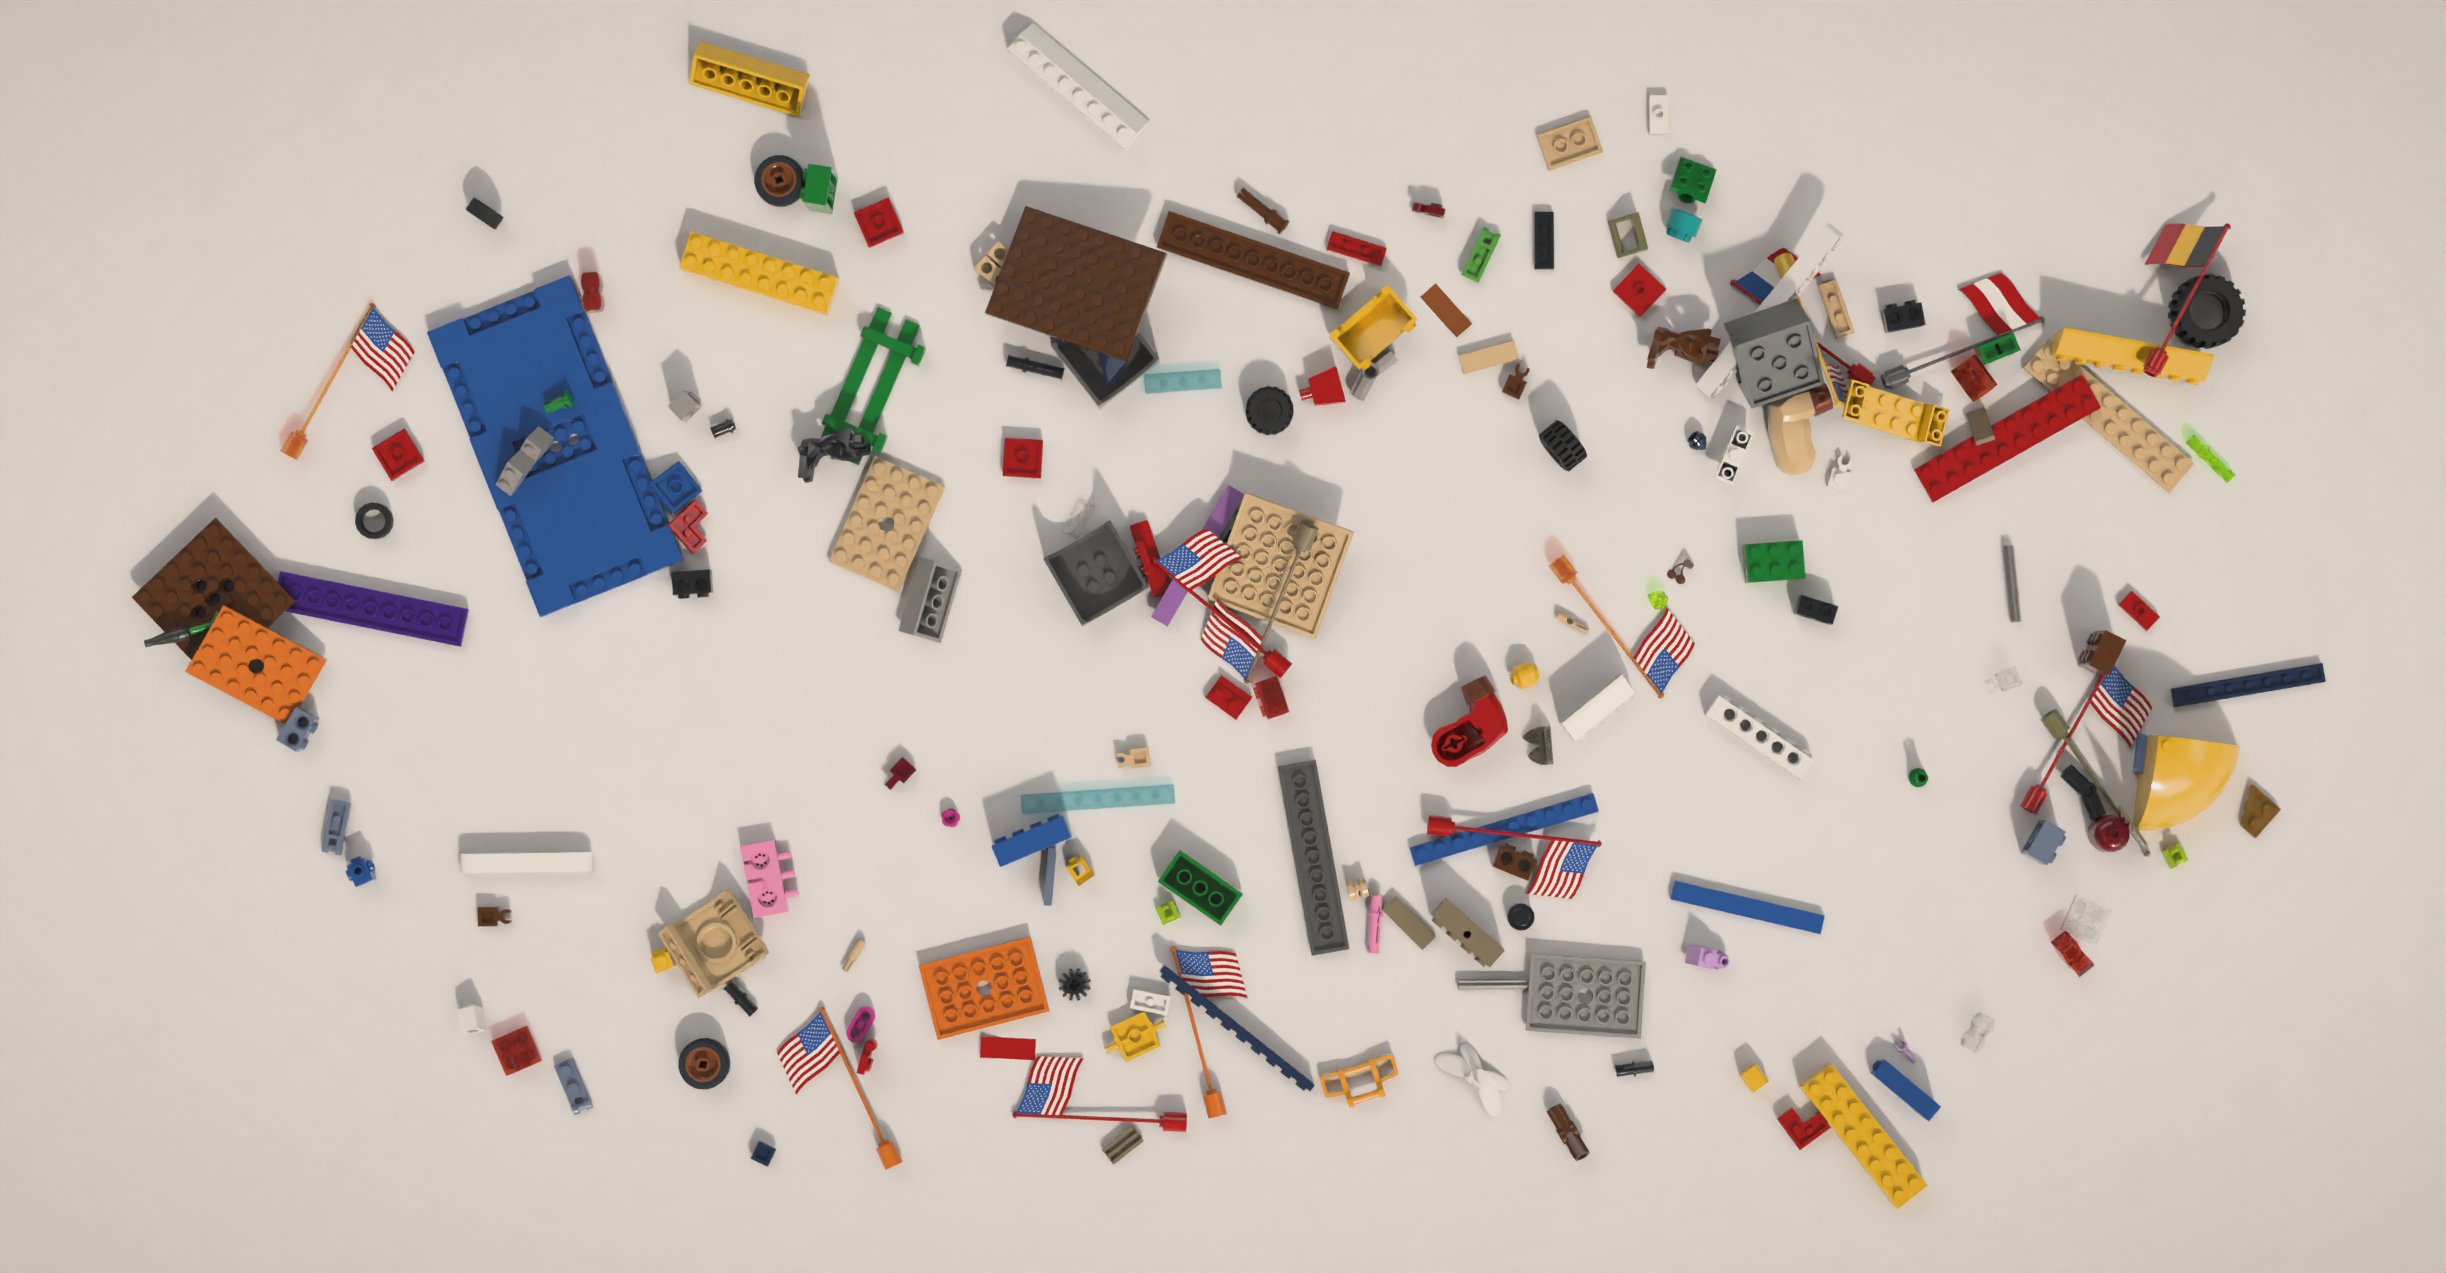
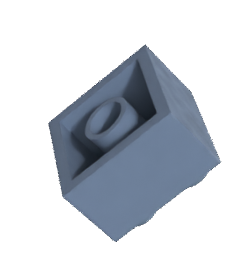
M2038 820L2021 854L2039 864L2048 865V863H2052L2057 855L2055 853L2057 847H2061L2066 839V836H2064L2066 831L2046 820Z

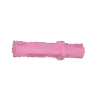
M1371 895L1370 912H1368L1370 917L1367 953H1379L1381 917H1383V896Z

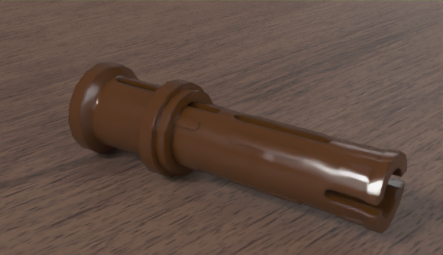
M1245 188L1236 196L1263 217L1265 224H1270L1274 227L1279 235L1290 223L1289 220H1285L1278 215L1277 210L1269 209Z

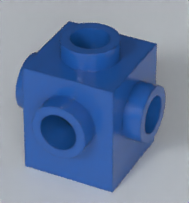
M356 857L350 860L351 864L346 866L348 869L346 870L347 877L350 881H353L355 887L377 879L373 872L375 871V866L372 860H368V858Z

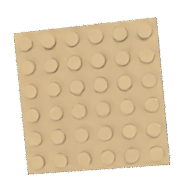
M1245 492L1227 542V546L1240 555L1242 559L1229 564L1216 574L1208 600L1216 602L1217 598H1219L1229 608L1269 622L1298 551L1295 549V545H1293V540L1302 521L1308 522L1319 528L1311 550H1306L1305 553L1301 552L1273 624L1316 639L1354 531Z

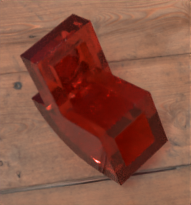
M2066 930L2051 941L2053 948L2060 958L2079 977L2094 966L2093 962L2080 949L2078 943Z

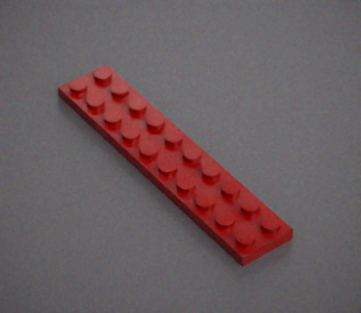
M2083 374L1991 425L1995 440L1977 446L1974 436L1913 470L1933 503L2095 412L2101 406Z

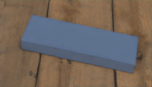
M1052 847L1048 848L1044 893L1045 906H1051L1053 898L1057 849Z

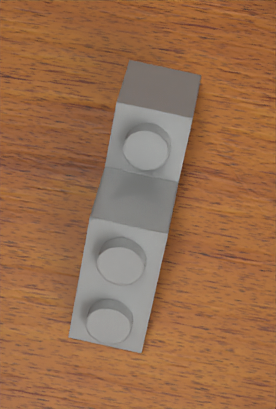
M538 426L526 438L521 449L507 462L496 485L512 496L537 460L548 450L554 437Z

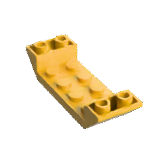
M1851 379L1842 418L1849 422L1911 441L1941 447L1950 409L1914 401L1869 387V384Z

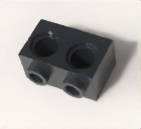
M1916 300L1904 302L1905 305L1898 307L1897 303L1885 305L1886 309L1881 310L1885 333L1926 325L1922 302L1916 303ZM1909 309L1916 311V319L1909 318ZM1890 313L1897 314L1898 321L1896 323L1889 320Z
M712 570L671 572L673 595H678V599L690 598L689 595L697 594V598L709 597V593H713ZM701 578L707 581V586L704 589H699L697 586V582ZM681 580H686L688 587L681 591L678 583Z
M1799 595L1793 614L1833 625L1838 606Z

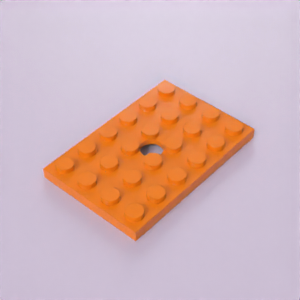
M223 604L185 672L286 724L295 707L300 708L327 659ZM251 660H262L264 663L263 670L259 673L252 672L248 666Z
M1031 936L919 965L937 1040L1050 1011ZM980 981H988L991 984L992 990L990 994L983 996L978 993L977 985Z

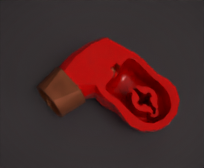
M1486 675L1461 687L1466 704L1469 705L1470 713L1464 715L1455 723L1439 728L1433 734L1431 742L1432 753L1438 762L1447 767H1457L1486 752L1508 731L1507 717L1502 703L1495 694L1496 690Z

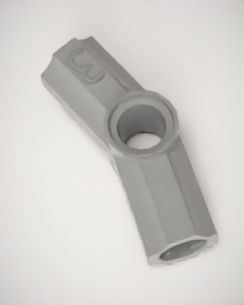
M1388 347L1371 360L1373 364L1370 367L1375 369L1376 374L1373 377H1368L1362 368L1349 394L1364 401L1376 378L1398 361Z

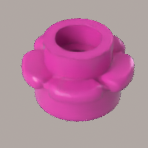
M952 808L947 811L945 810L941 815L942 823L945 826L955 827L958 824L957 822L960 821L959 813Z

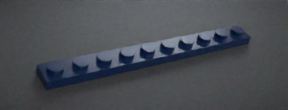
M1166 965L1160 968L1159 972L1162 973L1160 977L1167 983L1172 981L1176 984L1175 989L1182 995L1187 993L1191 996L1190 1001L1197 1007L1201 1005L1205 1007L1207 1015L1213 1019L1216 1017L1222 1021L1221 1026L1228 1031L1231 1029L1237 1033L1235 1037L1243 1043L1246 1041L1252 1045L1250 1049L1256 1054H1264L1267 1057L1265 1060L1273 1067L1275 1065L1279 1066L1282 1069L1280 1072L1288 1079L1290 1077L1294 1078L1297 1081L1295 1084L1303 1091L1305 1089L1312 1090L1315 1086L1313 1082Z

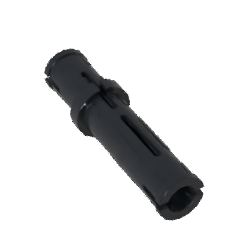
M1008 355L1006 367L1020 369L1024 373L1028 371L1062 380L1065 369L1032 361L1027 357L1023 359ZM1019 362V363H1023V364H1028V365H1032V366H1034V367L1032 368V367H1028V366H1024V365H1019V364H1017V363ZM1037 367L1053 370V372L1040 370Z

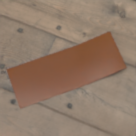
M1436 283L1420 297L1456 337L1472 324Z

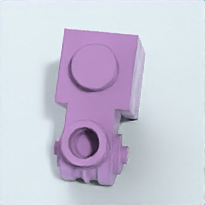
M1688 944L1685 963L1710 969L1715 967L1716 970L1726 968L1730 960L1723 951L1718 950L1717 952L1714 949Z

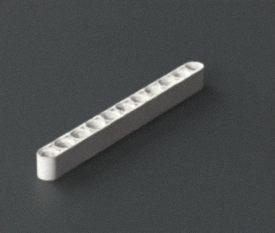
M1827 224L1755 312L1796 299L1841 245L1845 235L1831 224ZM1731 342L1696 385L1710 399L1715 398L1739 369Z

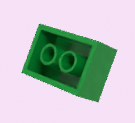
M1803 540L1743 545L1745 583L1805 579Z

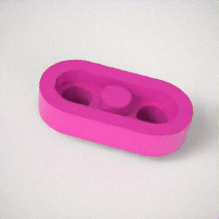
M864 1006L856 1012L846 1031L847 1038L851 1042L859 1043L867 1035L875 1020V1012L872 1008ZM865 1012L869 1014V1019L867 1020L862 1017ZM855 1029L860 1031L859 1036H854L853 1031Z

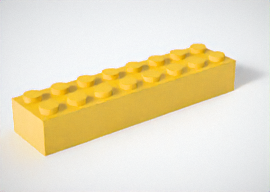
M690 232L679 267L682 271L826 316L829 314L839 282L838 277L694 232Z
M1827 1063L1799 1086L1896 1209H1899L1928 1186L1831 1063Z

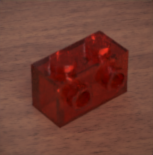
M1976 354L1951 370V373L1972 402L1984 396L1998 385Z
M1277 676L1255 683L1256 687L1253 688L1256 699H1261L1262 705L1259 708L1263 717L1267 716V719H1271L1289 712Z

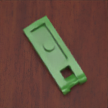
M1483 227L1461 274L1479 283L1501 236L1497 232L1494 234L1488 231L1489 229ZM1485 238L1492 241L1490 245L1483 242Z

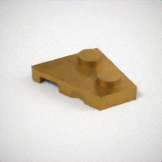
M2251 785L2240 826L2256 838L2281 809L2258 788Z

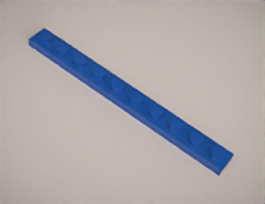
M1594 793L1477 828L1528 833L1596 813L1599 810ZM1463 831L1450 835V837L1446 836L1409 848L1414 865L1417 866L1515 836Z

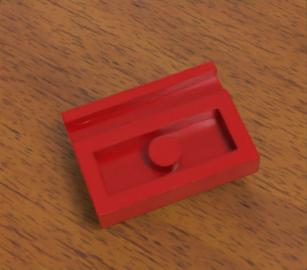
M1222 675L1205 697L1235 720H1237L1252 699L1250 695Z

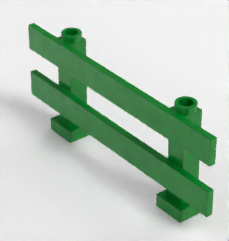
M877 307L870 326H864L861 331L860 337L864 338L831 415L825 414L822 425H825L821 438L850 428L854 434H863L865 442H869L873 446L872 450L881 454L888 436L879 433L877 436L873 432L906 357L912 359L911 363L919 366L926 348L918 345L917 348L911 346L920 325L906 319L898 338L894 339L883 334L892 313ZM880 345L892 350L861 423L859 427L845 422L877 346Z

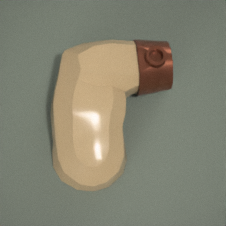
M1826 383L1770 402L1767 406L1768 435L1774 452L1776 466L1783 473L1792 476L1803 474L1810 470L1816 460V451L1811 439V425L1808 419L1812 415L1816 417L1833 409L1832 397Z

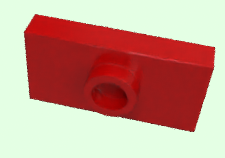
M2130 591L2118 604L2145 631H2148L2160 618L2133 591Z

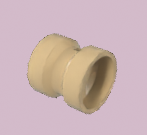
M1361 878L1357 882H1346L1350 901L1357 899L1359 896H1369L1365 878Z

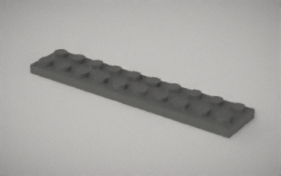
M1316 760L1278 766L1311 955L1350 949Z

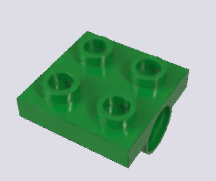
M1680 157L1669 191L1679 194L1678 198L1684 203H1693L1695 200L1706 203L1717 169Z

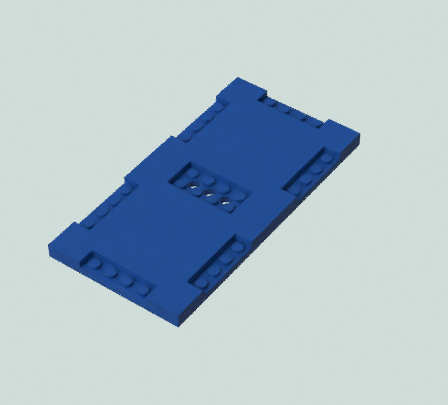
M570 275L536 288L532 292L427 332L540 617H545L684 561L675 535L667 526L669 520L661 500L648 485L653 480ZM568 389L574 399L575 406L572 408L568 405L565 409L560 408L548 414L545 411L543 402L558 397L559 394L564 395V390ZM540 426L554 437L552 443L555 441L561 443V450L553 452L550 445L543 457L538 459L514 494L510 496L501 490L496 483L507 462L521 449L526 438ZM573 434L579 436V442L576 445H571L569 442V437Z

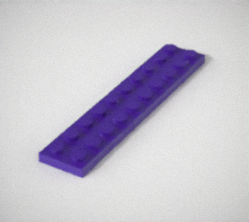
M280 571L278 583L296 600L286 612L462 647L469 609Z

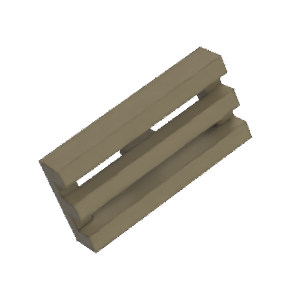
M1131 1126L1106 1145L1102 1151L1114 1165L1144 1140L1135 1128ZM1131 1131L1133 1132L1131 1137L1109 1153V1148ZM1133 1139H1138V1141H1136L1133 1145H1131L1124 1152L1118 1155L1115 1159L1113 1158V1155L1121 1150Z

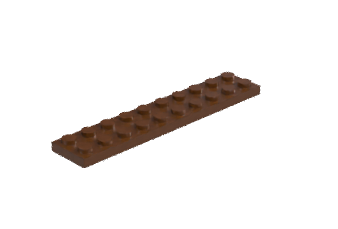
M1170 211L1168 212L1156 247L1337 310L1350 275L1349 272Z

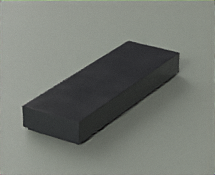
M1534 212L1535 270H1554V212Z

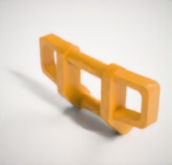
M1388 1054L1375 1059L1370 1058L1367 1062L1346 1069L1339 1068L1336 1072L1321 1076L1320 1081L1327 1098L1345 1094L1349 1108L1355 1107V1104L1377 1097H1386L1382 1082L1398 1075V1069L1393 1055ZM1390 1059L1394 1072L1380 1078L1375 1063ZM1371 1068L1377 1089L1352 1097L1346 1076ZM1339 1075L1344 1091L1328 1093L1324 1080Z

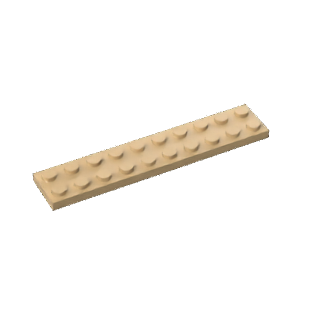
M2047 339L2023 369L2050 392L2083 374L2101 408L2082 418V420L2169 493L2194 463L2083 367L2075 364V361L2068 360L2067 362L2056 360V357H2051L2053 342Z

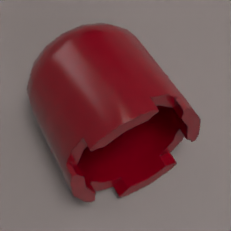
M2104 814L2091 822L2088 827L2087 836L2090 844L2095 849L2101 852H2116L2127 845L2130 831L2123 819L2114 815Z

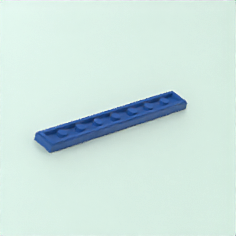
M1674 881L1670 898L1679 902L1821 934L1825 915L1679 881Z

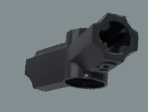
M2070 764L2061 773L2060 777L2077 792L2090 820L2106 814L2095 784L2090 782ZM2085 785H2088L2091 789L2088 795H2084L2082 792Z

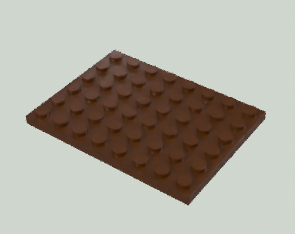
M1025 206L985 314L1127 362L1167 253Z

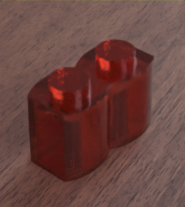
M585 272L581 276V286L584 290L582 298L584 309L588 313L603 312L605 302L601 294L603 289L602 277L598 272Z

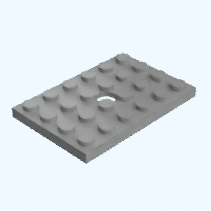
M1530 954L1525 1031L1641 1039L1646 962ZM1584 988L1591 990L1593 994L1592 1000L1586 1004L1581 1003L1578 999L1579 991Z

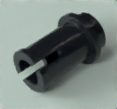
M726 419L725 422L710 427L714 438H717L729 432L733 433L736 430V426L732 419Z

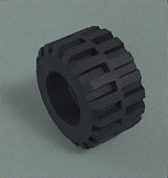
M1261 387L1254 391L1247 401V421L1260 434L1276 435L1284 431L1293 418V402L1290 396L1278 387ZM1268 399L1275 400L1281 407L1279 418L1273 422L1262 420L1258 414L1259 405Z
M1556 420L1539 434L1540 442L1549 455L1561 468L1568 472L1587 457L1586 450L1581 442L1561 421Z

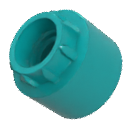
M1672 207L1665 224L1668 227L1666 233L1688 243L1691 241L1692 236L1696 237L1703 219Z

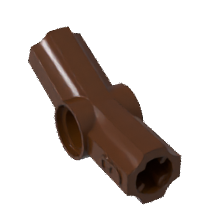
M1561 1103L1546 1111L1555 1125L1560 1139L1564 1145L1566 1144L1573 1158L1578 1161L1587 1157L1590 1152L1580 1137L1581 1134L1576 1125L1570 1120Z

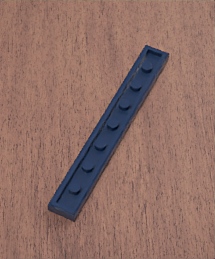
M2323 663L2171 688L2170 691L2174 708L2326 682Z

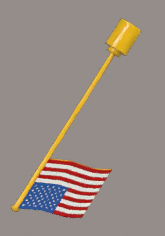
M1791 253L1781 254L1774 259L1780 279L1784 277L1795 263ZM1798 296V297H1797V300H1798V302L1800 303L1801 307H1802L1803 310H1804V307H1803V304H1802V302H1801L1800 296ZM1814 336L1819 361L1835 400L1834 405L1836 407L1841 406V404L1845 405L1848 389L1839 365L1834 366L1830 363H1824Z

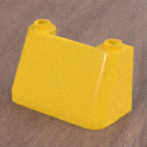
M1387 284L1380 290L1377 296L1375 295L1345 323L1341 324L1340 328L1332 331L1329 334V338L1358 370L1363 368L1365 371L1373 364L1371 360L1403 332L1407 331L1409 333L1417 326L1415 324L1417 318Z

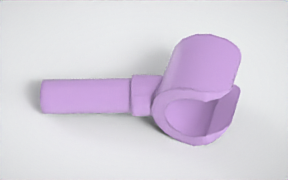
M1901 1039L1905 1044V1048L1900 1049L1896 1044V1049L1902 1051L1914 1064L1916 1059L1907 1049V1042Z

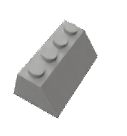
M920 557L898 631L941 643L962 569Z

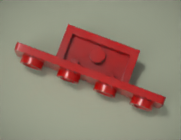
M1145 520L1130 525L1136 545L1133 550L1136 558L1141 560L1142 566L1139 567L1142 576L1147 577L1154 598L1165 594L1169 587L1166 573L1157 565H1152L1151 563L1153 558L1160 559V555L1149 523Z

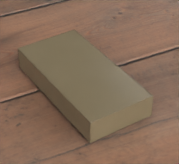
M1985 407L1966 413L1977 446L1995 440Z

